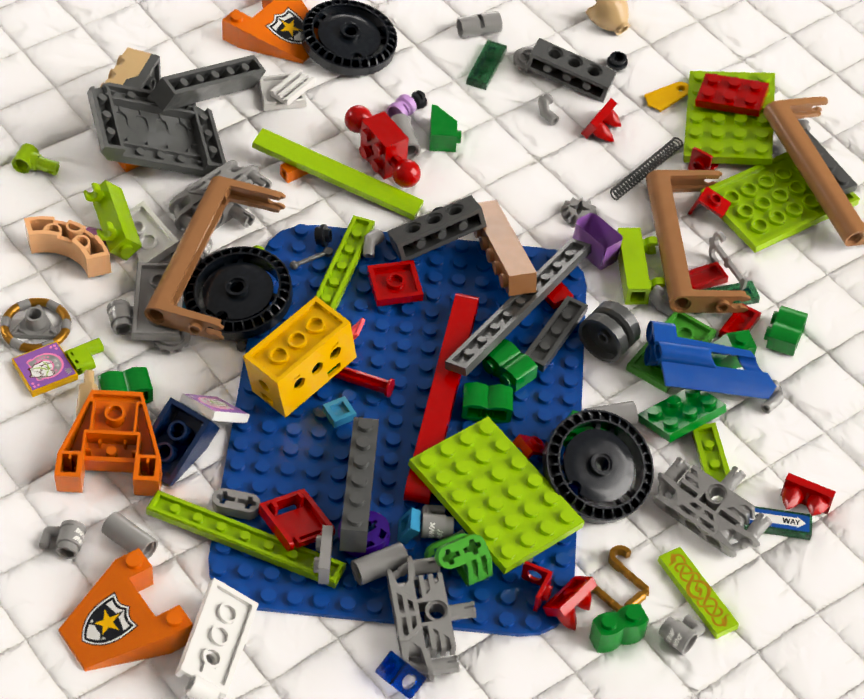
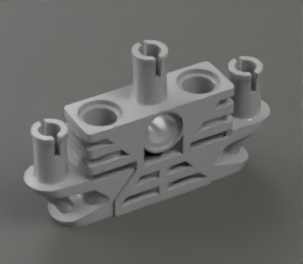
M230 160L176 195L170 201L169 211L171 214H174L175 227L186 230L214 176H223L269 189L272 186V182L259 173L258 166L239 167L237 161ZM228 202L215 230L232 218L240 222L245 228H248L249 225L251 226L255 216L246 211L250 206Z
M677 457L665 473H658V495H653V502L661 510L729 557H736V551L740 549L760 546L758 539L772 524V521L767 516L763 519L764 514L759 513L746 530L744 529V525L747 526L750 522L749 518L753 519L755 516V506L734 492L735 488L746 477V474L741 469L737 472L738 467L733 466L720 483L693 465L691 473L688 471L685 474V479L682 478L677 483L690 468V465L685 460L681 462L682 458ZM667 491L672 494L670 499L665 497ZM714 496L723 497L720 501H714L711 498ZM731 538H734L738 541L737 543H734L732 545L729 543Z
M410 555L407 557V562L399 566L396 571L392 573L389 569L386 572L404 673L411 669L416 671V673L426 675L429 680L434 681V675L460 672L459 662H457L458 656L455 655L456 642L452 621L476 618V608H474V601L448 605L443 575L440 572V566L435 561V557L412 560ZM431 573H437V577L433 578ZM407 574V582L397 583L396 580ZM424 574H427V579H424ZM417 587L420 599H417L415 588ZM420 612H425L423 623L421 622ZM432 612H439L443 616L437 619L433 618L430 614ZM426 635L429 648H426L424 636ZM449 651L450 657H444L446 652ZM436 653H440V657L443 658H436ZM420 656L422 663L410 661L409 657Z

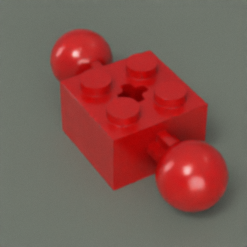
M355 105L350 107L345 113L344 122L351 132L360 133L361 143L359 152L362 158L366 159L371 164L373 170L376 173L378 172L383 179L392 176L395 183L400 187L410 188L415 186L420 180L421 170L415 161L407 159L409 141L407 135L385 111L372 116L370 110L365 106Z

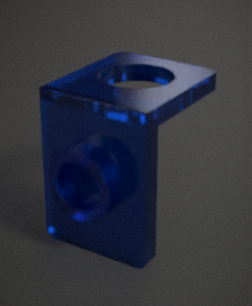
M392 650L375 670V673L408 699H412L426 681L424 675ZM412 674L415 676L414 685L408 689L403 688V679L407 675Z

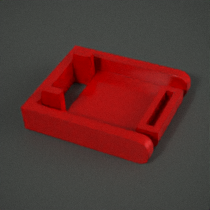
M305 489L259 504V515L288 552L294 550V546L300 548L316 542L317 535H322L323 525L333 526ZM292 505L297 507V509L278 515V510ZM333 526V536H334V535H335V528H334V526Z

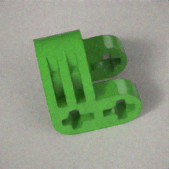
M456 533L430 544L425 550V558L432 557L435 554V561L441 568H456L466 586L493 576L492 557L484 538L480 535Z

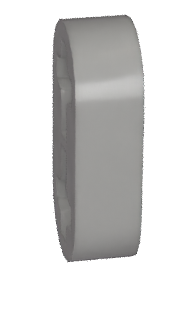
M221 488L212 495V507L219 514L248 520L254 519L259 515L260 499L255 494ZM223 499H227V500H228V501H225L224 504L220 503V502L223 501ZM248 504H252V505H253V506L250 507V509H246V508H245V507L248 506Z

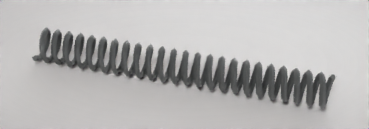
M677 137L672 138L643 164L620 181L619 184L614 186L610 190L611 197L617 201L624 196L630 189L646 178L647 174L654 171L667 158H670V156L683 147L682 140Z

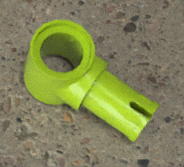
M28 143L21 145L11 162L16 171L24 174L30 172V170H41L56 176L60 168L59 161L42 157L38 149Z

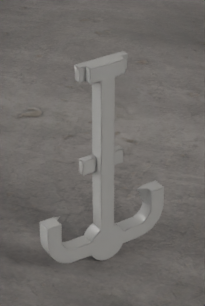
M721 231L714 232L713 237L709 238V257L712 262L717 261L719 263L715 255L716 250L724 261V267L730 269L740 283L739 288L743 291L747 286L748 280L741 275L730 257L727 256L719 245L718 239L722 243L726 241V236Z

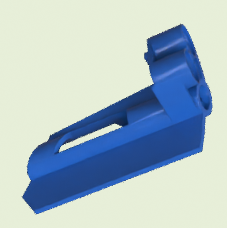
M650 320L647 325L646 340L648 345L645 349L644 363L647 366L662 368L664 383L667 387L769 399L777 387L769 374L759 368L756 357L749 350L677 337L676 326L673 323ZM711 353L737 356L744 370L716 366Z

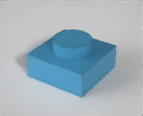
M345 396L323 404V412L334 428L351 422L356 417L357 413Z
M412 507L398 520L397 541L407 544L413 537L419 535L422 528L420 510Z

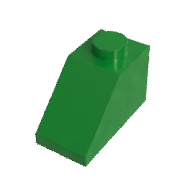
M434 104L431 106L429 151L456 152V144H461V130H457L458 121Z
M749 329L726 333L714 342V344L749 350L754 356L757 349ZM711 353L716 366L734 369L742 368L737 356Z

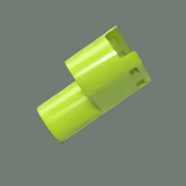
M96 338L64 353L77 374L80 375L85 370L96 368L92 356L103 352L104 346L100 338Z

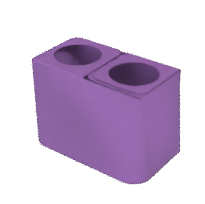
M589 213L577 219L572 237L573 239L591 244V253L586 259L599 270L617 261L623 239L620 233L595 213Z

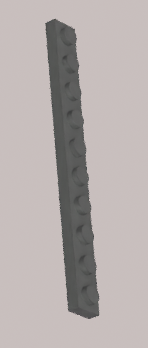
M571 238L537 271L536 292L511 296L445 361V369L467 376L591 253V244Z

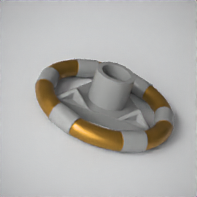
M27 298L16 302L7 309L1 318L0 331L3 339L11 347L19 351L29 352L55 341L60 345L69 335L72 322L68 311L61 304L46 298ZM42 307L58 313L61 317L62 324L59 334ZM27 309L25 311V318L10 333L9 328L12 317L19 311ZM19 339H44L47 341L39 344H28Z

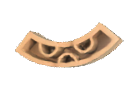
M52 216L24 218L26 237L31 254L45 252L69 257L81 265L88 278L112 273L110 254L106 245L97 234L94 236L87 231L86 226L72 220H68V222L55 220Z

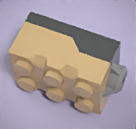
M127 47L123 55L118 57L117 65L114 69L110 70L105 83L110 82L153 91L161 79L160 56Z

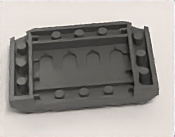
M110 82L104 83L99 88L91 86L87 91L100 150L107 160L202 177L226 163L211 109L207 108L204 111L197 107L196 103L162 112L151 97V90Z

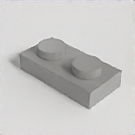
M323 525L322 535H317L316 551H320V557H314L313 573H318V584H329L333 546V526Z

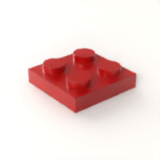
M414 260L367 266V273L376 306L423 301L424 294Z

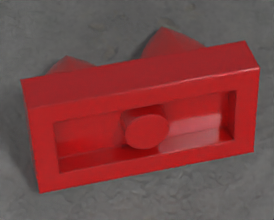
M611 98L581 134L586 139L593 134L604 141L614 142L613 135L607 125L621 127L620 119L613 110L618 103Z
M788 473L780 496H782L786 510L803 504L807 506L810 514L815 516L822 513L828 514L836 491Z
M574 576L542 607L546 615L557 617L566 628L575 631L577 626L575 607L578 606L583 610H590L591 591L597 586L594 578Z

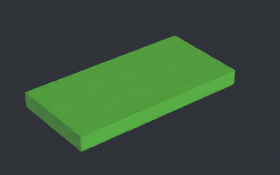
M674 312L665 321L666 323L675 324L677 337L709 343L716 337V330L686 313ZM647 342L629 361L626 370L667 393L671 387L665 386L662 368L647 366L644 363Z

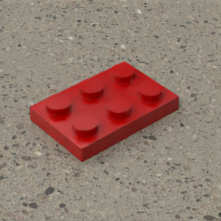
M706 73L695 100V107L759 117L769 90V83Z

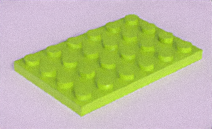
M690 71L683 162L689 163L692 149L697 147L712 155V163L772 165L773 129L764 116L763 110L769 103L774 101L775 73ZM705 74H718L769 83V90L759 117L695 107V100Z
M787 152L772 158V165H756L709 186V188L731 202L730 207L721 219L754 253L829 219ZM854 192L846 194L853 207L859 204L860 198Z
M489 417L478 421L409 459L408 466L468 534L480 535L484 538L492 561L503 574L523 564L584 526L585 521L561 495L554 491L544 476Z

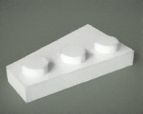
M144 201L129 210L142 247L136 252L138 262L158 263L176 250L179 241Z

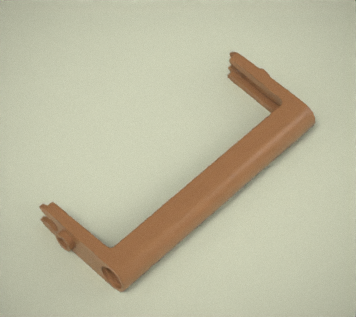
M824 96L777 100L769 103L763 110L764 116L846 246L864 245V222L855 211L798 119L820 116L821 111H823L822 108H812V106L827 105L828 98Z
M654 170L646 176L671 310L677 313H741L748 311V307L743 306L742 303H733L734 301L744 302L751 300L745 291L695 290L691 285L673 192H700L706 186L709 187L718 183L704 181L705 179H719L722 176V172L717 170Z
M214 176L144 311L145 317L150 322L187 332L195 336L218 341L223 340L222 332L218 331L224 329L221 319L178 307L177 304L227 203L234 202L279 213L286 206L280 202H273L270 199L279 201L280 199H285L286 195L262 186L223 176Z

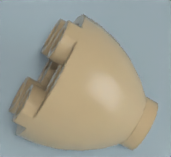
M595 0L596 4L585 12L597 26L615 32L616 35L624 33L630 27L628 23L629 9L626 0Z

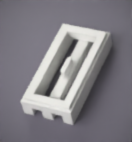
M297 69L271 90V96L288 106L315 84L316 78L313 76L309 78L308 73L302 74V70Z

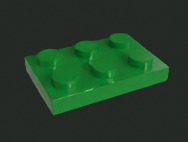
M684 389L638 414V421L671 443L726 413L727 409L724 402L706 391Z

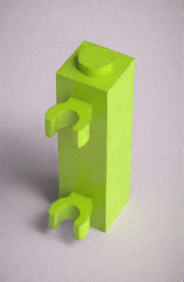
M104 180L100 185L92 183L93 192L84 190L83 193L87 201L93 202L102 231L100 229L96 230L97 235L102 241H106L110 253L127 261L142 247L122 188L107 180Z
M618 228L617 232L623 237L618 255V265L625 305H648L649 294L655 285H659L662 288L665 287V279L663 277L649 280L645 253L648 255L656 254V246H658L657 237L650 236L642 239L641 228Z

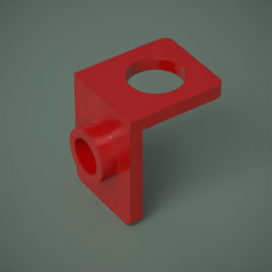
M694 147L691 152L688 170H715L719 164L712 163V155Z
M706 186L688 214L691 215L700 203L722 218L730 207L731 202Z
M519 434L512 442L517 448L519 447L522 450V454L528 460L532 455L542 456L545 445L536 436Z
M525 561L521 578L541 586L536 595L533 611L538 612L543 600L548 601L552 593L553 586L550 585L553 571ZM529 570L538 572L542 578L532 576Z

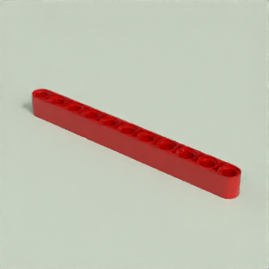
M460 293L455 294L413 457L446 439L461 374L445 369V361L472 335L479 297ZM410 468L403 500L429 505L432 492Z

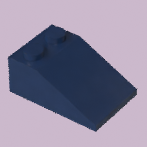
M170 397L152 425L161 457L162 481L172 487L207 450L220 429L211 420Z

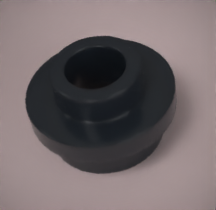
M620 51L612 52L607 58V65L616 71L623 70L628 65L627 56Z
M326 224L315 227L314 236L316 244L327 247L329 242H332L331 228H328Z

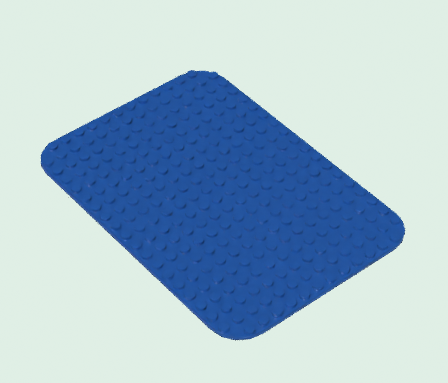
M298 224L280 231L268 241L265 250L277 256L289 271L293 286V298L288 312L278 324L261 335L247 339L245 354L315 297L347 228L327 226L332 230V242H329L327 247L333 249V255L330 257L323 256L302 264L296 270L290 268V262H297L323 252L324 248H326L317 245L315 242V227L321 225ZM383 232L385 238L383 242L375 246L373 258L363 257L362 253L336 309L339 314L350 321L351 327L362 317L366 319L359 336L354 340L357 357L346 367L386 380L394 379V390L389 398L385 397L384 393L333 377L285 418L252 391L245 362L243 361L235 407L250 414L247 423H232L221 488L255 494L259 497L260 503L305 489L333 524L335 535L333 536L331 558L346 563V569L337 586L332 588L211 540L208 557L210 580L216 578L259 604L257 611L394 624L387 576L364 585H359L351 569V561L357 559V557L340 551L338 526L342 521L353 421L334 428L323 412V404L345 396L357 413L356 417L379 419L370 511L380 513L389 522L391 539L388 546L398 543V520L413 507L421 511V522L422 507L426 505L403 500L404 491L410 470L408 466L409 459L414 455L455 294L460 293L479 297L472 334L511 297L508 296L505 288H501L499 277L494 274L491 262L488 263L485 250H481L480 241L457 239L411 259L414 260L423 290V301L376 306L367 273V266L401 261L392 248L388 232ZM522 246L536 272L558 252L556 249ZM577 266L562 283L574 295V299L586 304V281L583 271ZM267 272L272 279L274 293L277 294L279 283L275 277ZM544 299L504 339L511 341L521 353L525 354L558 308L553 309ZM585 315L545 371L537 370V378L518 391H513L511 422L495 423L511 442L521 434L536 436L545 445L552 430L566 419L572 410L579 412L582 410L584 345L580 340L578 330L579 325L585 320ZM482 361L467 376L461 375L446 439L478 422L461 417L464 383L480 382L488 386L501 384L499 378L488 374L484 370ZM563 445L560 452V465H563V454L566 448ZM532 455L529 461L543 475L542 456ZM570 485L571 490L578 496L577 485ZM432 493L429 505H443ZM223 499V501L220 502V503L224 504L225 501H228V500H227V499ZM248 504V506L245 507V508H246V509H250V507L253 506V505H252V504ZM292 505L278 510V515L297 509V507ZM445 508V515L447 517H453L451 513ZM223 515L274 535L260 515L251 520ZM454 518L453 534L461 530L468 534ZM376 523L368 527V533L375 528L374 525ZM420 531L419 535L413 537L407 544H402L408 556L411 555L412 560L425 558L426 548L430 544L442 539L421 538ZM577 531L533 558V564L553 571L550 585L553 586V590L549 600L575 576ZM316 542L303 547L316 551ZM492 561L493 576L470 586H466L456 568L446 569L440 567L448 605L470 601L475 603L476 618L452 621L453 630L515 637L539 636L557 628L561 622L555 616L546 615L542 607L548 601L543 600L538 612L533 611L535 598L541 586L521 578L523 564L503 574ZM529 570L532 576L542 578L538 572ZM431 573L433 578L437 577V573ZM407 574L396 580L397 583L407 582ZM427 574L423 575L424 579H427ZM417 587L415 588L417 599H420ZM420 612L422 623L424 622L425 612ZM432 612L430 614L433 618L437 619L443 616L439 612Z

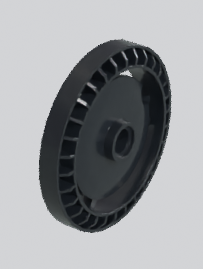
M329 0L322 2L309 10L302 23L300 37L304 50L318 65L334 73L347 76L374 74L385 68L394 57L397 47V33L393 24L381 11L363 2L355 0ZM315 27L318 29V39L314 34ZM384 45L382 50L375 54L379 49V46Z
M231 247L217 251L197 264L183 292L184 303L188 310L208 316L212 314V317L221 319L224 329L218 331L222 332L221 335L224 336L225 340H243L265 333L282 320L292 302L293 286L288 269L277 256L255 247ZM267 272L275 277L279 283L277 294L274 293L273 282ZM202 287V298L205 307L201 308L198 304V298Z
M596 409L574 413L552 430L543 449L542 470L544 478L554 491L561 495L586 522L608 524L625 519L641 507L651 491L654 480V465L649 446L641 433L630 422L617 414ZM581 427H592V429L585 430L570 440L563 454V465H560V452L567 435ZM595 462L601 466V470L597 469ZM635 471H636L635 484H634V488H632L631 485H632V483H633L634 476H635ZM576 484L580 489L578 495L586 500L595 503L614 501L618 506L600 507L592 505L578 497L569 486ZM624 494L629 497L627 500L622 497Z

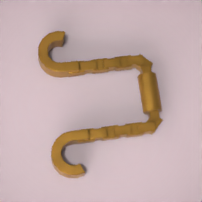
M616 545L609 552V564L642 590L625 602L624 606L641 604L646 599V596H649V586L615 557L621 555L625 559L629 558L631 550L626 546ZM598 584L591 591L616 612L624 607L612 599Z

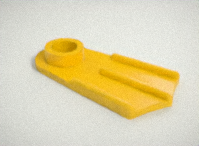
M676 82L644 95V98L647 101L648 107L661 112L687 96L689 84Z

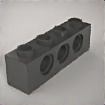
M541 38L538 39L532 49L526 65L527 69L600 102H604L617 72Z
M470 195L387 232L394 252L401 261H408L480 230L487 225L482 207Z

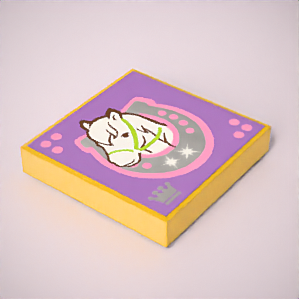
M57 341L12 358L13 366L32 397L78 380L76 370Z

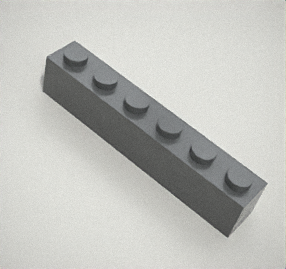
M250 55L164 76L150 95L163 112L254 88L266 70L255 55Z
M354 417L341 523L340 551L366 553L379 419Z

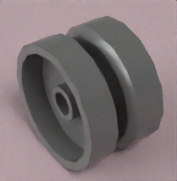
M609 300L602 302L579 325L578 333L584 347L594 357L611 363L616 362L640 338L641 330L634 314L627 307Z

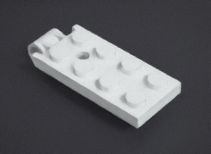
M216 578L209 581L175 673L178 677L185 675L190 678L185 687L184 694L192 699H224L227 696L259 605ZM206 656L211 657L212 664L207 661Z

